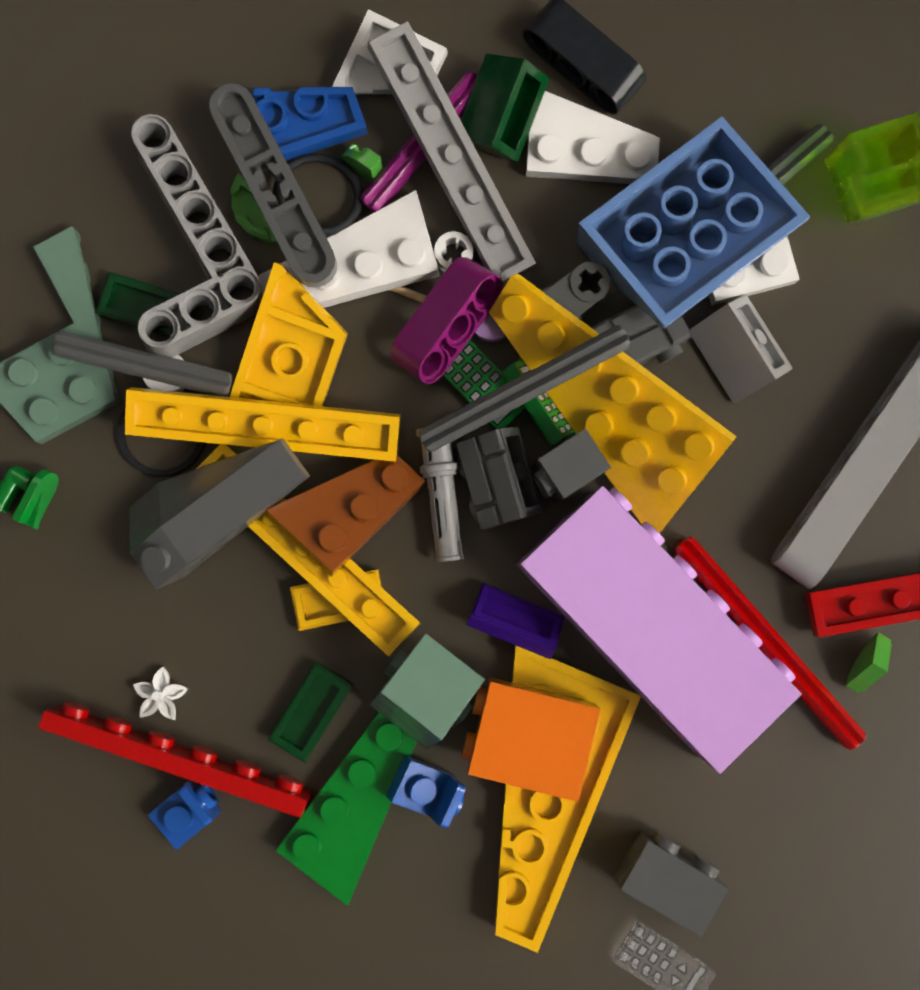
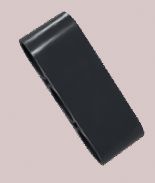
M550 0L522 32L525 42L539 57L609 114L616 115L646 82V74L641 65L564 0Z

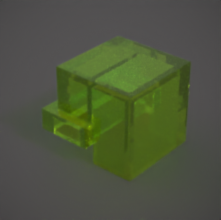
M918 112L849 133L825 159L847 224L851 222L856 224L920 203V117Z

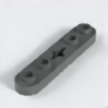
M228 83L221 85L210 97L209 109L223 139L295 277L307 287L318 288L325 286L336 274L337 261L322 228L250 92L239 84ZM264 167L268 168L276 181L285 180L279 184L285 203L279 205L275 195L270 190L262 192L267 187L266 178L262 172Z

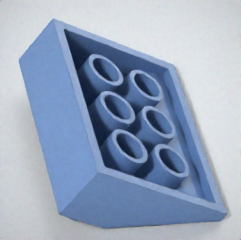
M721 116L580 221L577 245L592 262L599 263L606 268L610 276V282L664 329L808 221L810 215Z

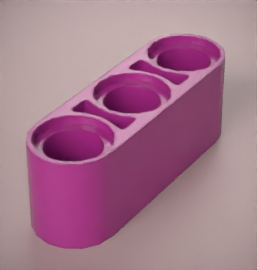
M467 257L456 259L394 340L391 347V358L394 363L423 383L431 384L439 380L488 316L489 311L503 290L501 277Z

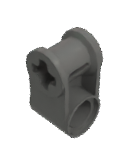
M584 262L558 282L546 287L542 292L581 320L604 300L610 286V276L606 268L601 264ZM582 278L586 282H591L594 279L598 283L594 291L595 294L591 290H586L583 293L579 290Z

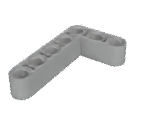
M148 114L138 118L131 130L139 161L208 279L149 309L142 314L138 321V332L146 350L150 353L172 358L253 317L258 312L262 300V290L257 273L171 125L159 115ZM152 139L164 141L159 147L151 148L145 146ZM178 175L186 178L185 182L177 186L166 183L172 176ZM196 212L205 213L209 216L206 221L199 224L187 221L188 217ZM218 249L226 250L231 254L227 260L222 262H215L208 258L210 253ZM240 286L248 287L253 291L252 296L246 300H236L230 296V293L233 289ZM200 306H207L214 311L212 316L204 321H196L190 317V314L195 308ZM167 326L173 329L171 337L166 341L156 342L150 339L152 331L157 327Z

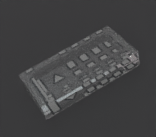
M639 920L635 921L613 957L615 964L656 990H707L716 976V972L712 967Z

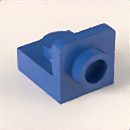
M405 755L386 797L391 803L431 817L438 826L447 829L453 817L462 808L466 786L451 772Z
M189 780L147 816L174 849L177 850L203 827L211 823L222 810L217 805L219 803L218 796L211 787Z

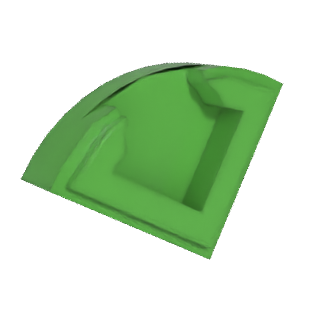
M350 144L340 156V160L372 183L383 170L381 156L367 147L360 151L356 144Z
M877 632L855 660L845 686L859 694L885 675L888 671L892 640Z

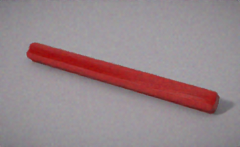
M688 536L680 541L673 549L674 554L682 557L697 573L695 578L707 591L709 589L713 590L727 603L730 608L727 614L736 625L745 624L761 639L763 644L759 649L770 660L776 657L793 672L796 678L791 683L802 693L800 698L841 745L849 750L857 748L866 739V733L698 541L692 536Z

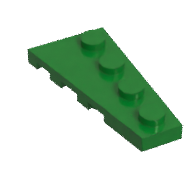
M378 712L304 811L301 818L298 819L280 843L276 852L348 906L391 805L390 800L386 797L387 792L404 756L408 755L411 757L417 742Z

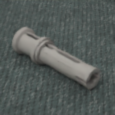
M420 428V429H415V431H416V437L420 438V436H419V431H420L422 428ZM421 441L424 465L420 467V474H423V478H427L432 529L435 542L436 562H446L464 559L454 475L458 474L459 463L454 461L452 442L435 451H428Z

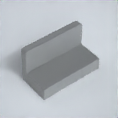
M747 295L729 302L689 330L692 339L733 403H738L793 369Z

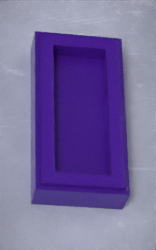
M482 583L466 625L551 659L555 652L565 617Z

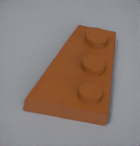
M398 455L396 462L372 460L266 509L265 516L332 577L424 486L425 479Z

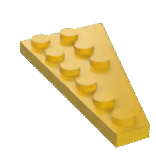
M518 273L509 278L489 311V314L530 370L599 335V333ZM624 352L546 392L576 434L586 428L611 466V469L604 472L613 486L630 502L633 507L631 511L641 525L646 521L659 533L737 437Z
M515 645L512 683L592 702L600 708L579 802L505 784L495 935L538 953L641 695L554 658L548 659Z

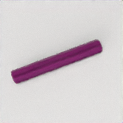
M471 71L466 72L447 94L459 118L463 116L477 79V75ZM414 134L362 193L360 198L362 204L372 213L384 208L425 161L426 157Z

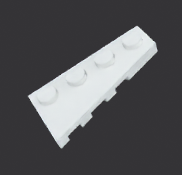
M417 191L409 193L341 230L339 233L328 237L327 240L337 261L335 276L328 284L318 288L302 285L325 308L440 276ZM287 260L282 262L281 264L294 275ZM271 269L258 276L261 283L262 296Z

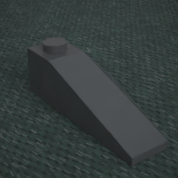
M280 439L158 482L129 507L130 554L156 590L178 581L200 566L263 515L266 509L274 506L310 477V475L285 440Z

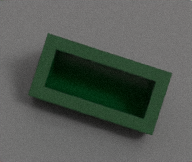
M486 53L461 118V122L475 149L517 163L550 79L526 59Z

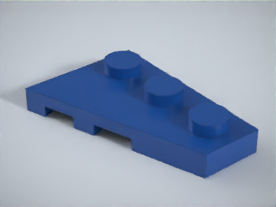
M300 87L297 91H271V88H254V92H250L286 161L368 134L353 87Z

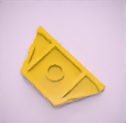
M273 263L230 397L323 406L348 333L283 264Z

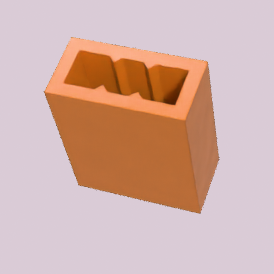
M489 677L487 687H480L476 692L472 714L480 716L476 732L467 731L461 759L468 761V775L579 802L600 708L592 702Z

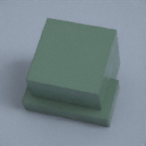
M425 634L409 655L400 650L383 672L390 679L371 702L370 706L427 750L440 742L451 727H455L465 719L473 708L469 702L485 679L433 638Z

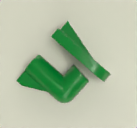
M21 466L9 467L0 481V511L4 513L9 512L21 489L25 493L11 519L38 530L40 521L58 487V475L48 469H43L34 474Z

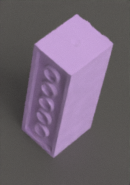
M601 486L588 494L515 565L624 680L641 695L643 700L698 758L721 774L802 695L791 683L796 677L779 659L775 657L773 660H770L762 653L759 647L763 642L748 626L743 623L738 626L726 615L730 608L717 593L711 589L705 592L693 580L697 576L695 570L682 557L677 555L673 559L661 547L665 540L652 525L646 521L640 525L630 515L629 511L633 507L617 489L612 488L608 492L604 486Z

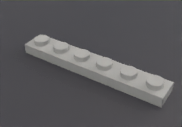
M407 21L368 41L367 48L484 267L500 276L503 282L512 275L519 274L536 264L409 22Z

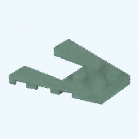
M71 226L33 247L74 322L60 331L103 341L100 330L101 320L100 316L95 313L97 308L94 305L90 288V274L87 263L84 262L80 246L81 237L79 232ZM58 332L0 362V404L31 438L40 444L46 443L120 403L112 370L55 355V352H53V342Z

